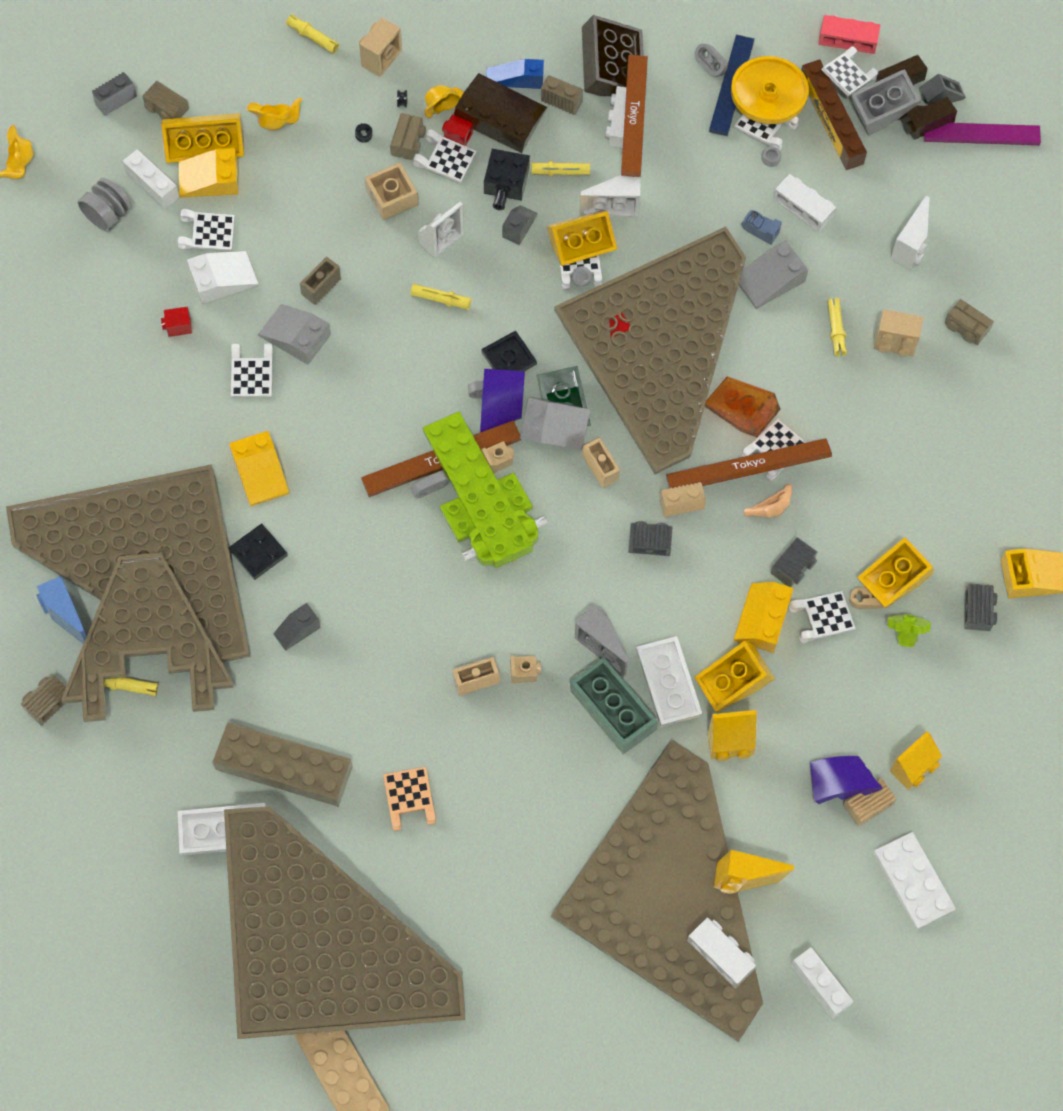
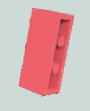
M824 15L818 45L847 50L854 46L858 52L875 54L881 24L840 18L834 15Z

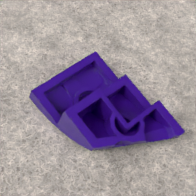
M484 369L480 433L510 421L522 419L525 371Z
M837 756L810 763L814 802L818 804L837 797L844 800L859 793L867 796L882 790L881 784L876 781L872 772L865 766V763L859 756Z

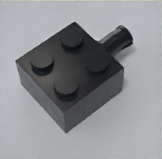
M492 148L483 183L484 194L495 196L494 209L504 210L507 198L522 201L530 170V155Z

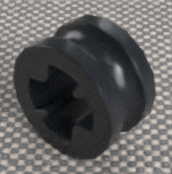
M397 90V107L403 105L407 108V90L404 92Z
M361 123L356 126V140L361 143L371 140L372 128L369 124ZM365 130L366 136H362L361 131Z

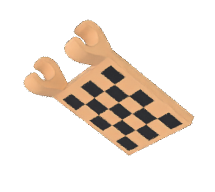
M426 767L383 774L394 831L401 830L399 814L425 810L427 824L436 823Z

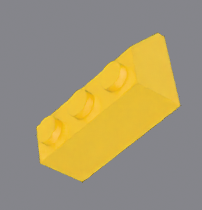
M606 210L596 211L547 226L551 245L561 266L618 250L609 213Z
M776 582L751 583L733 641L739 643L747 641L754 644L755 648L774 653L794 588Z

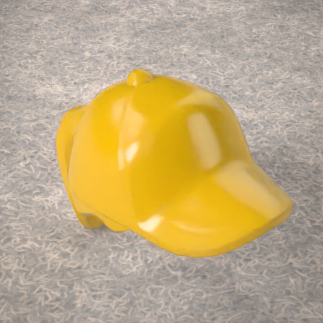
M445 85L431 87L425 94L427 105L424 111L425 116L430 118L434 113L439 114L441 111L454 108L464 92L457 87L450 88Z
M302 98L296 99L291 106L286 104L275 106L265 104L262 106L258 103H250L247 106V110L258 116L260 127L269 131L278 130L285 124H294L298 121Z
M13 124L7 132L9 143V157L6 162L7 169L0 172V178L20 179L24 177L25 166L30 163L34 155L31 141L20 137L15 124Z

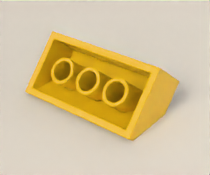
M240 113L162 120L161 127L166 163L180 162L215 149L235 148L237 157H244Z

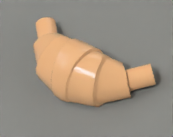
M786 484L784 489L754 507L744 509L745 516L766 518L781 516L790 504L792 485Z

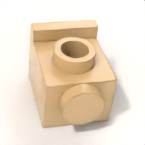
M504 441L487 449H482V453L493 473L513 465L514 451L510 445L506 446Z
M510 656L511 683L537 682V674H541V662H536V656ZM522 666H530L528 669L522 668Z

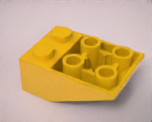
M1016 549L1004 552L1001 558V565L1008 599L1063 593V553L1035 549Z

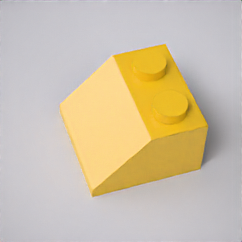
M928 731L925 732L896 759L890 770L908 790L913 786L917 788L925 780L923 776L928 772L934 773L940 767L939 761L942 755L931 734Z

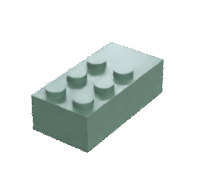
M602 658L570 681L571 693L623 755L657 730L658 720L605 658Z

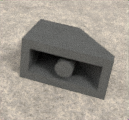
M939 73L921 86L923 99L928 104L946 97L952 103L966 98L958 81Z
M521 205L512 209L502 225V238L520 245L538 213Z
M306 603L290 613L273 634L286 651L321 627L318 617Z

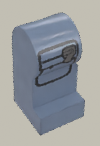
M750 210L741 223L745 231L770 245L773 244L780 233L782 225L781 221L777 219L773 221L755 210Z

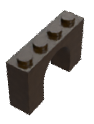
M915 55L878 71L875 82L905 69L912 84L915 85L926 79L928 68L920 56ZM946 97L929 105H917L901 116L899 120L901 119L905 130L915 140L924 136L927 132L948 123H954L957 110L949 98Z

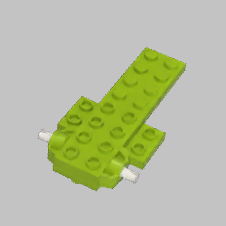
M460 411L422 427L424 435L458 498L440 505V510L457 542H462L468 538L471 542L472 549L461 553L464 561L476 557L482 566L493 565L496 569L533 552V546L538 542V528L548 524L547 519L543 516L534 520L526 514V512L533 509V506L515 473L498 480L496 479Z

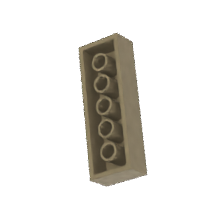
M228 722L213 759L215 770L339 807L352 770V762L349 758Z

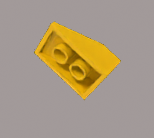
M235 148L215 149L179 162L180 198L239 194L238 160Z
M269 431L229 443L231 454L250 507L290 494Z
M904 537L860 574L857 579L886 609L932 576L933 566Z
M743 641L694 677L715 712H719L759 691L775 679L754 644Z
M756 710L712 715L707 734L711 759L725 761L729 757L746 759L754 755L756 749Z
M730 850L717 862L714 888L721 889L720 891L723 893L732 894L779 883L794 870V865Z

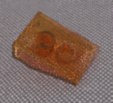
M728 376L705 403L707 409L733 427L756 438L781 410L775 393Z

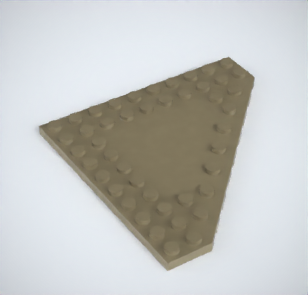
M727 227L721 228L554 307L555 313L654 474L690 458L740 282L741 272L746 260L744 253ZM621 312L624 314L626 319L622 318ZM618 314L621 321L629 322L631 326L628 331H617L611 337L610 331L616 329L618 323L614 316ZM609 319H612L615 322V325L611 328Z
M212 464L6 506L13 547L99 600L103 597L119 556L161 552L222 663L250 657Z
M671 740L554 910L551 918L739 1042L763 1005L761 991L755 969L735 989L687 941L688 936L708 917L711 921L715 920L720 924L723 929L722 932L727 937L731 936L739 944L738 948L743 953L747 952L752 956L738 892L726 894L721 892V889L714 888L717 862L728 853L709 765Z
M270 806L224 809L237 1039L465 1020L462 974L427 945L417 934L396 918L394 914L357 884L347 873L326 857L324 853L279 816Z

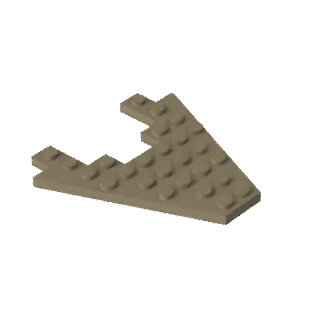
M161 552L118 557L61 698L63 704L82 702L84 722L106 720L104 680L126 678V657L167 654L169 674L190 672L193 712L215 710L213 690L234 688L233 681Z

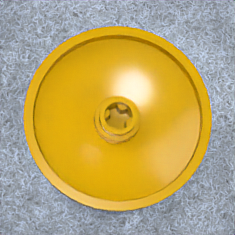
M761 56L745 62L735 72L731 85V96L737 109L749 119L764 124H779L795 118L805 107L809 93L808 81L804 73L792 62L775 56Z

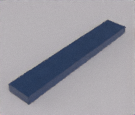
M736 34L709 128L711 133L724 136L729 134L736 109L731 96L733 76L742 64L749 61L755 38Z

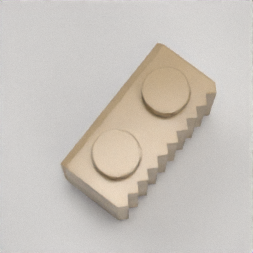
M597 438L583 446L582 456L601 487L606 488L619 481L620 468H618L616 461L612 458L604 442L601 441L602 438Z
M700 482L698 484L694 483V485L690 484V486L687 484L682 487L678 486V488L662 489L660 496V505L664 517L702 510L706 502L702 483Z
M490 657V659H483L482 662L478 661V663L466 664L465 667L454 668L453 680L458 694L461 696L500 683V674L494 658Z
M882 778L877 780L881 784L882 790L867 796L859 793L845 800L843 806L858 827L892 806L896 801V797Z

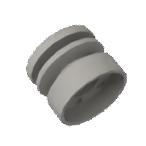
M100 178L97 184L92 186V192H86L78 200L77 204L89 221L99 229L108 231L117 222V216L122 217L131 208V202L116 184L106 178Z

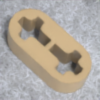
M866 587L855 588L850 594L849 601L854 608H884ZM857 594H860L861 598H863L862 602H858Z

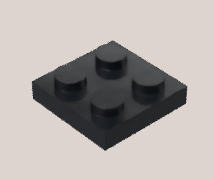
M516 330L481 349V353L492 369L526 371L537 365V360Z
M262 523L228 547L229 551L254 580L288 556L284 548Z

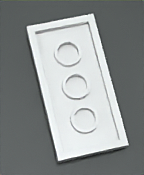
M675 636L637 646L636 651L660 727L702 717V711L678 637Z
M266 803L178 811L180 856L226 852L224 809L266 807Z
M913 832L874 850L873 853L916 930L956 910Z

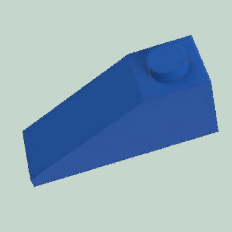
M522 59L486 68V77L506 87L541 89L543 85L544 60Z

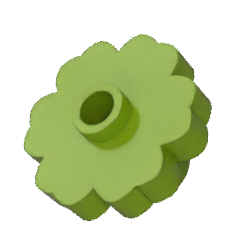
M898 614L888 617L887 626L897 631L896 639L898 640V645L914 647L915 642L918 641V634L930 632L931 622L914 615Z

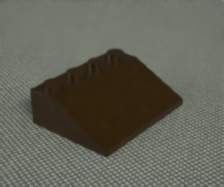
M592 15L582 26L584 92L598 96H612V93L616 94L617 86H627L628 56H644L642 29L596 15Z
M478 73L462 94L455 107L454 115L472 122L474 130L522 153L543 117L547 106Z

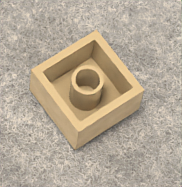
M382 17L377 23L375 22L370 32L363 36L359 42L361 66L381 77L402 51L401 28Z
M400 162L365 177L366 191L382 220L418 205V193Z
M883 309L877 327L874 349L884 353H897L905 357L914 356L920 339L923 317Z

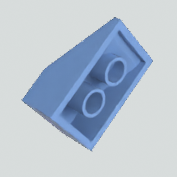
M60 576L38 585L37 588L40 593L36 596L44 613H49L53 621L84 644L87 635L62 577Z

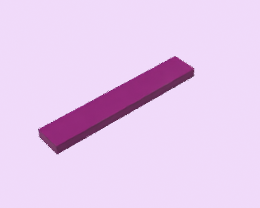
M948 123L925 133L924 142L1040 146L1041 132L1040 125Z

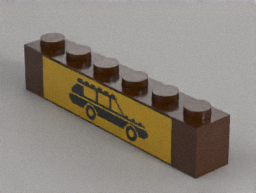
M821 60L804 64L801 71L808 81V95L845 169L849 170L864 165L867 151L830 78L821 70L824 67Z

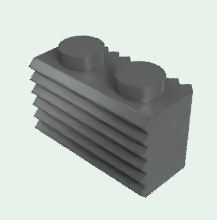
M125 72L118 74L112 80L92 90L95 105L104 116L137 96L134 84Z
M644 521L631 523L628 553L670 556L673 527L665 523H657L656 525H647Z
M797 537L772 566L771 574L789 587H792L794 583L798 585L805 576L803 574L807 568L811 570L816 564L817 551Z
M968 584L965 590V629L991 631L993 625H996L997 613L993 612L994 605L996 606L998 595L994 593L993 585Z

